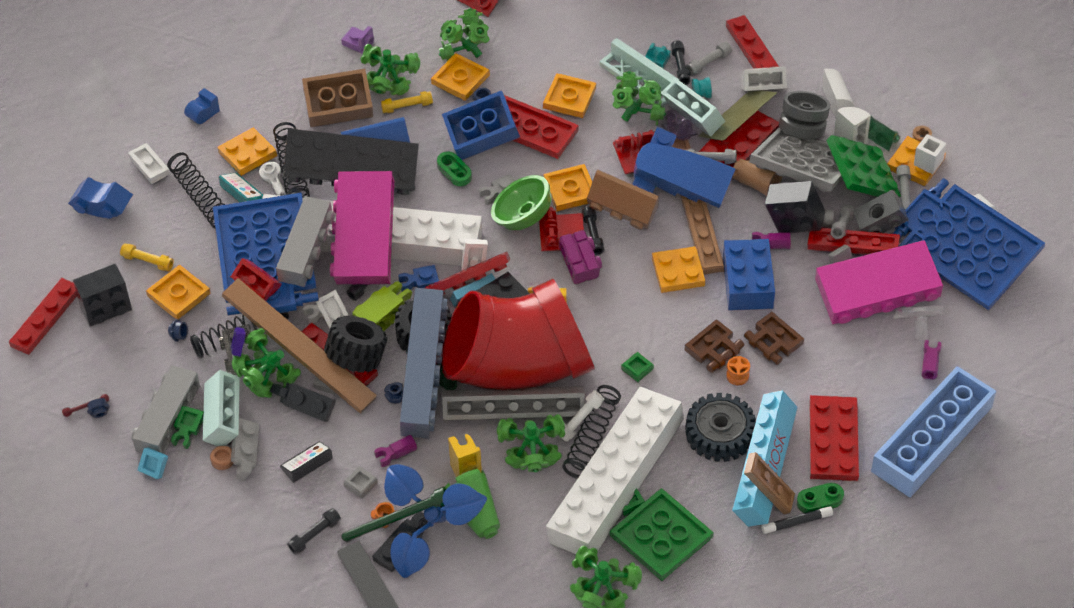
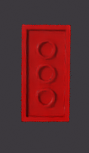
M504 95L520 135L519 138L513 141L558 159L579 131V125Z
M757 110L725 140L710 139L699 152H725V149H732L737 151V161L740 159L748 161L751 154L779 128V122ZM735 163L726 165L734 167Z
M810 395V479L858 481L857 397Z

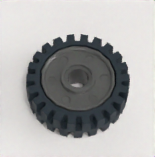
M712 393L707 394V399L702 396L688 410L685 425L688 444L690 443L693 451L697 449L699 456L705 453V459L710 460L712 456H714V461L720 462V457L724 458V462L730 461V456L734 460L738 459L739 453L743 456L747 449L749 450L756 423L755 414L753 415L751 407L748 408L747 402L743 401L740 403V397L735 396L734 399H732V394L726 393V397H722V393H717L716 397H713Z

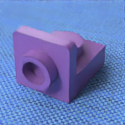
M352 26L341 39L342 45L363 54L365 45H372L374 42L373 28L367 26L363 31Z

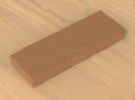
M756 452L749 453L744 474L782 514H789L792 509L795 493Z

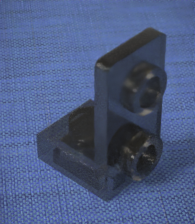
M249 324L238 326L244 328L245 338L252 332ZM234 327L221 330L223 336L219 337L221 349H226L228 358L224 359L227 373L231 372L232 375L237 376L232 367L233 354L230 343L236 328Z

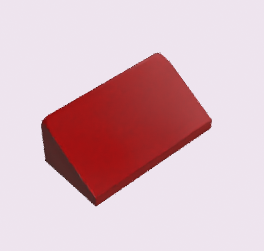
M244 258L241 259L230 276L233 280L240 279L265 301L282 285L253 262Z

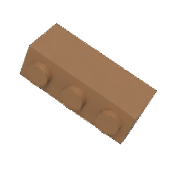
M597 169L587 196V203L590 204V208L602 212V210L610 213L612 218L619 221L625 219L630 221L631 226L642 230V228H649L659 206V196Z

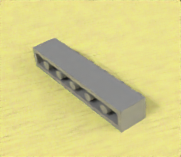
M584 386L508 390H443L442 395L443 420L547 417L550 414L552 416L559 414L561 417L575 416L585 404Z

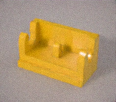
M465 434L466 445H460L455 436L448 438L450 466L456 477L474 469L482 471L481 450L479 447H476L473 439L468 434Z

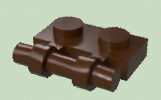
M770 312L755 324V329L758 331L756 334L750 330L744 334V338L749 341L751 347L760 350L765 359L774 362L776 365L780 364L783 359L777 353L782 351L786 356H789L804 344V338L774 312ZM765 339L772 343L770 347L763 342Z
M716 319L686 343L684 351L700 363L708 358L711 362L706 368L709 372L713 373L716 369H721L725 366L729 358L737 356L745 344L741 339L732 342L730 339L733 338V332ZM723 347L725 351H723L721 354H718L716 351L719 348Z

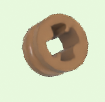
M917 126L913 129L912 138L921 142L927 134L932 136V131L926 126Z

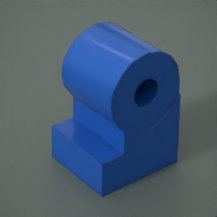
M205 88L198 92L199 97L190 101L184 110L185 116L197 124H203L220 111L218 97Z

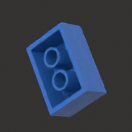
M502 90L442 114L454 150L461 160L520 137Z
M769 239L724 240L723 264L728 310L774 309L775 286Z

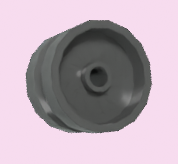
M807 91L789 92L784 97L779 127L783 132L801 139L820 138L825 134L826 119L828 118L831 104L829 100L816 93Z

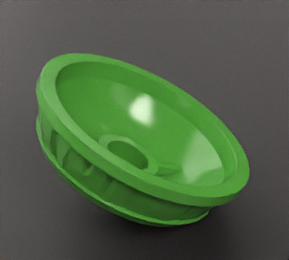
M530 175L508 185L497 196L492 205V219L498 225L515 231L526 229L537 223L547 213L551 205L552 197L548 181L542 176Z

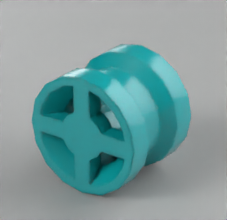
M710 77L703 80L692 79V90L701 97L711 98L712 87Z

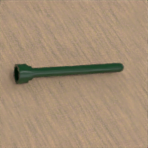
M444 486L434 490V493L429 498L346 531L341 535V538L347 542L430 507L442 508L445 506L443 494L447 489Z

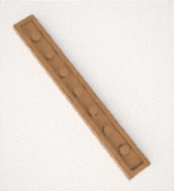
M687 134L678 135L672 147L682 150L691 149ZM680 195L703 274L724 272V264L706 202L699 199L696 203Z
M240 279L235 280L222 293V297L258 328H263L265 330L264 333L360 414L376 399L377 395L349 371L328 359L323 349Z

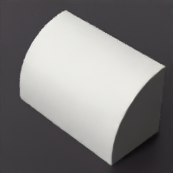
M786 67L743 69L741 88L744 91L787 88Z
M824 69L822 88L827 100L831 104L830 108L833 115L836 117L837 110L844 107H855L841 73L835 69Z
M844 107L837 110L834 135L867 144L871 115L863 109L856 107Z

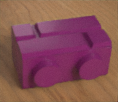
M584 230L561 236L559 248L573 283L579 284L586 280L598 278L602 262L600 256H595L594 254L595 245L592 237H587Z

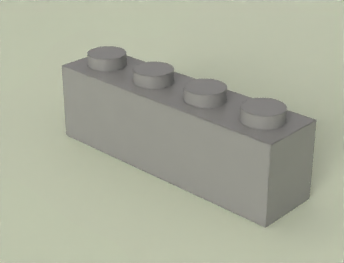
M304 197L276 267L278 281L305 287L307 279H311L314 261H318L320 257L321 243L327 239L328 225L334 221L335 212L332 211L331 201Z
M171 365L168 373L163 375L161 386L158 391L153 393L149 408L145 409L142 414L141 423L138 428L133 430L131 439L136 452L143 453V449L147 447L163 454L166 452L173 434L177 431L174 428V424L182 405L189 407L200 387L197 372Z

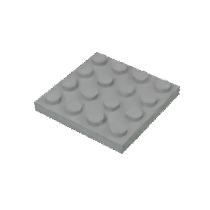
M780 127L751 154L749 163L755 164L756 167L769 169L776 172L779 176H788L796 179L797 182L812 181L818 190L824 192H831L843 179L827 142L819 139L793 137L783 132Z

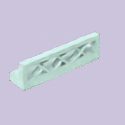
M618 38L611 42V53L599 62V66L615 77L623 76V71L636 72V76L642 77V80H638V86H636L638 91L642 87L639 82L654 80L658 82L662 92L676 78ZM615 59L620 65L612 66L609 62ZM663 97V98L661 99V101H662V106H661V107H663V106H665V105L667 104L666 100H665L664 97Z

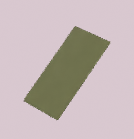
M748 91L721 115L725 122L711 137L705 132L700 133L698 137L725 140L777 92Z

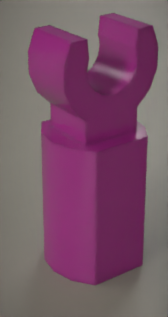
M761 232L752 233V239H769L770 249H790L791 247L790 233H768L767 235Z
M929 340L924 342L923 351L925 354L922 365V377L924 379L934 380L938 376L941 342H938L936 348L929 347Z
M408 435L389 444L387 448H377L374 451L375 458L385 456V458L380 460V466L386 467L391 463V460H397L416 451L417 444L413 437Z

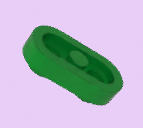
M446 151L438 155L437 167L452 184L466 186L471 182V169L455 153Z
M826 483L803 489L797 496V507L803 513L831 506L832 509L837 508L843 503L844 490L836 483Z

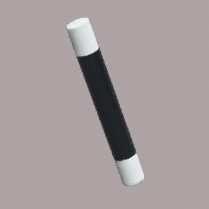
M831 506L763 524L761 528L763 533L767 534L832 516L833 510Z

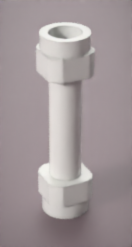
M593 390L592 393H589L585 398L587 402L568 424L564 423L565 436L562 437L564 441L568 442L576 435L575 429L594 408L598 409L602 405L604 398L597 391Z

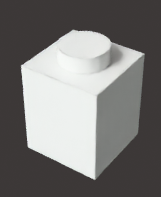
M927 134L916 148L914 166L933 174L944 160L947 143Z

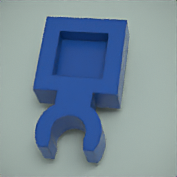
M435 264L415 268L411 275L408 273L398 275L400 283L407 282L402 283V292L407 288L409 290L413 287L425 288L439 281Z

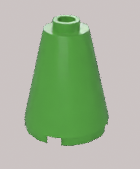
M474 469L456 477L457 482L455 484L468 485L487 497V501L479 514L466 524L479 538L485 537V539H490L497 535L500 522L485 472ZM450 484L445 485V488L447 489Z

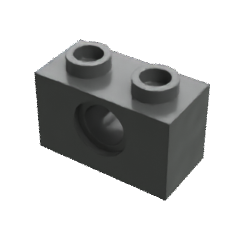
M893 190L853 209L859 229L864 232L885 233L909 221L902 200Z

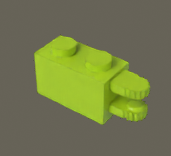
M395 281L388 288L383 286L378 291L373 292L369 299L354 309L352 316L363 317L373 321L385 331L395 323V314L399 312L398 308L411 298L412 291L407 288L397 295L403 285L399 281Z

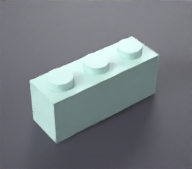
M676 78L661 92L672 109L710 137L725 122L715 106Z
M219 370L204 383L203 441L215 446H226L239 435L240 377Z

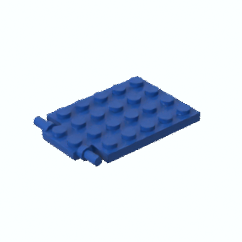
M942 178L935 187H931L929 190L923 189L905 209L909 221L896 227L892 234H899L901 238L910 232L900 243L899 247L925 240L939 277L987 310H990L1044 249L1045 242L956 184L940 199L941 193L949 185L948 180Z
M302 193L213 207L224 291L235 281L230 276L242 258L250 260L278 281L276 267L303 202ZM314 270L311 279H307L305 287L280 282L282 284L280 288L266 300L279 313L296 311L297 307L303 306V303L319 301L317 292L301 294V292L294 293L317 288ZM234 306L226 307L228 316L242 314Z

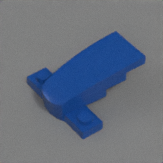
M657 127L651 142L642 147L637 154L634 168L635 179L632 185L650 193H653L656 186L673 196L678 193L696 203L700 199L719 208L735 168L711 158L672 147L677 135Z

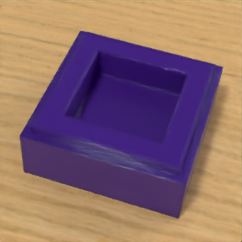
M236 327L234 330L231 344V352L234 356L241 357L246 335L244 328Z

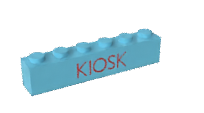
M783 390L763 394L732 509L748 527L768 524L773 503L744 474L749 453L756 452L780 477L798 407Z

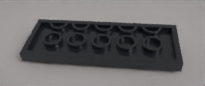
M288 128L283 177H287L288 182L300 183L301 179L310 180L309 184L313 185L331 182V186L334 187V181L338 180V172L392 171L395 180L394 190H397L396 194L410 195V191L413 192L416 188L415 177L419 143Z

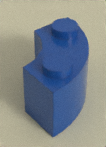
M87 177L79 184L68 204L78 213L111 219L123 213L133 194L116 181L111 184L101 183Z

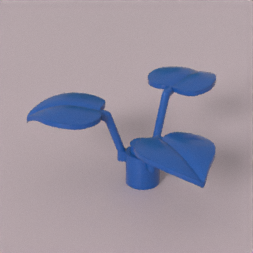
M395 464L389 466L384 484L388 500L398 506H405L412 499L415 502L422 501V499L416 496L424 487L420 474L413 468L405 465ZM458 483L449 486L443 494L444 507L436 508L433 506L424 510V517L428 521L426 525L415 531L412 536L407 533H400L393 540L391 559L397 572L403 578H408L427 564L430 557V549L425 540L417 538L419 534L429 527H433L434 523H443L446 520L453 525H464L470 522L482 510L487 497L465 484Z

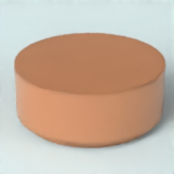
M218 446L213 449L210 454L212 466L218 470L229 469L233 465V462H231L232 449L227 446Z

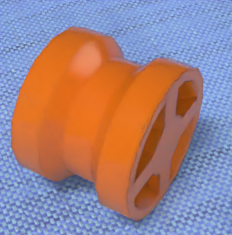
M735 356L728 361L726 377L729 383L737 386L747 383L750 376V362L748 359Z

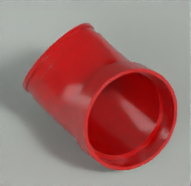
M554 279L533 287V293L516 298H499L487 294L483 295L477 291H469L454 310L442 349V371L447 379L489 389L508 390L538 387L569 376L576 379L595 370V367L574 317Z

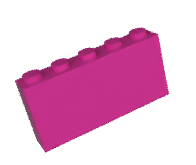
M392 171L338 172V180L334 181V192L337 193V200L333 201L336 221L332 223V234L335 235V242H331V255L334 256V263H330V276L334 277L336 285L390 284L395 183Z
M925 240L816 268L815 280L832 325L837 323L845 324L852 319L860 317L868 318L879 312H891L895 308L903 306L911 307L922 301H934L941 297L943 288Z

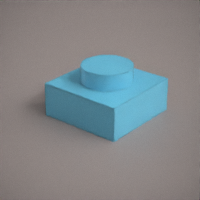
M149 447L144 448L137 471L155 479H160L163 476L168 456Z

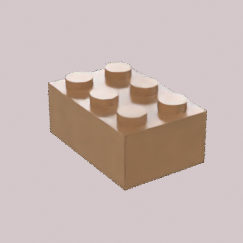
M366 69L302 79L310 127L373 117V106Z

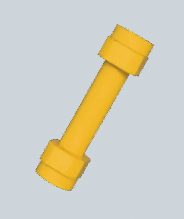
M422 91L418 96L394 101L391 98H387L381 101V108L383 113H393L394 109L417 104L428 106L433 103L431 91Z
M124 243L120 249V255L129 260L136 258L152 263L163 271H170L174 264V259L169 258V256L162 254L159 257L137 250L136 246Z

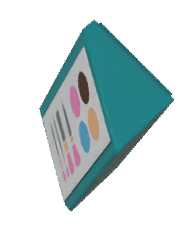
M237 172L218 177L220 186L238 202L263 199V194Z

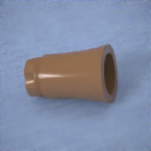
M740 159L733 167L735 168L733 179L761 192L765 196L768 194L770 184H780L782 181V176L777 175L776 172L769 169H760L755 164L749 163V160Z

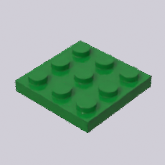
M831 135L826 140L847 189L876 197L893 190L899 198L901 197L898 185L894 181L890 167L887 165L883 152L879 147Z
M662 488L610 530V537L661 581L667 578L714 536L712 530Z

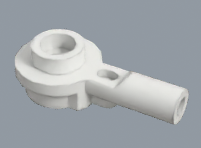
M275 162L263 164L259 170L260 177L269 184H272L277 195H286L280 182V166Z

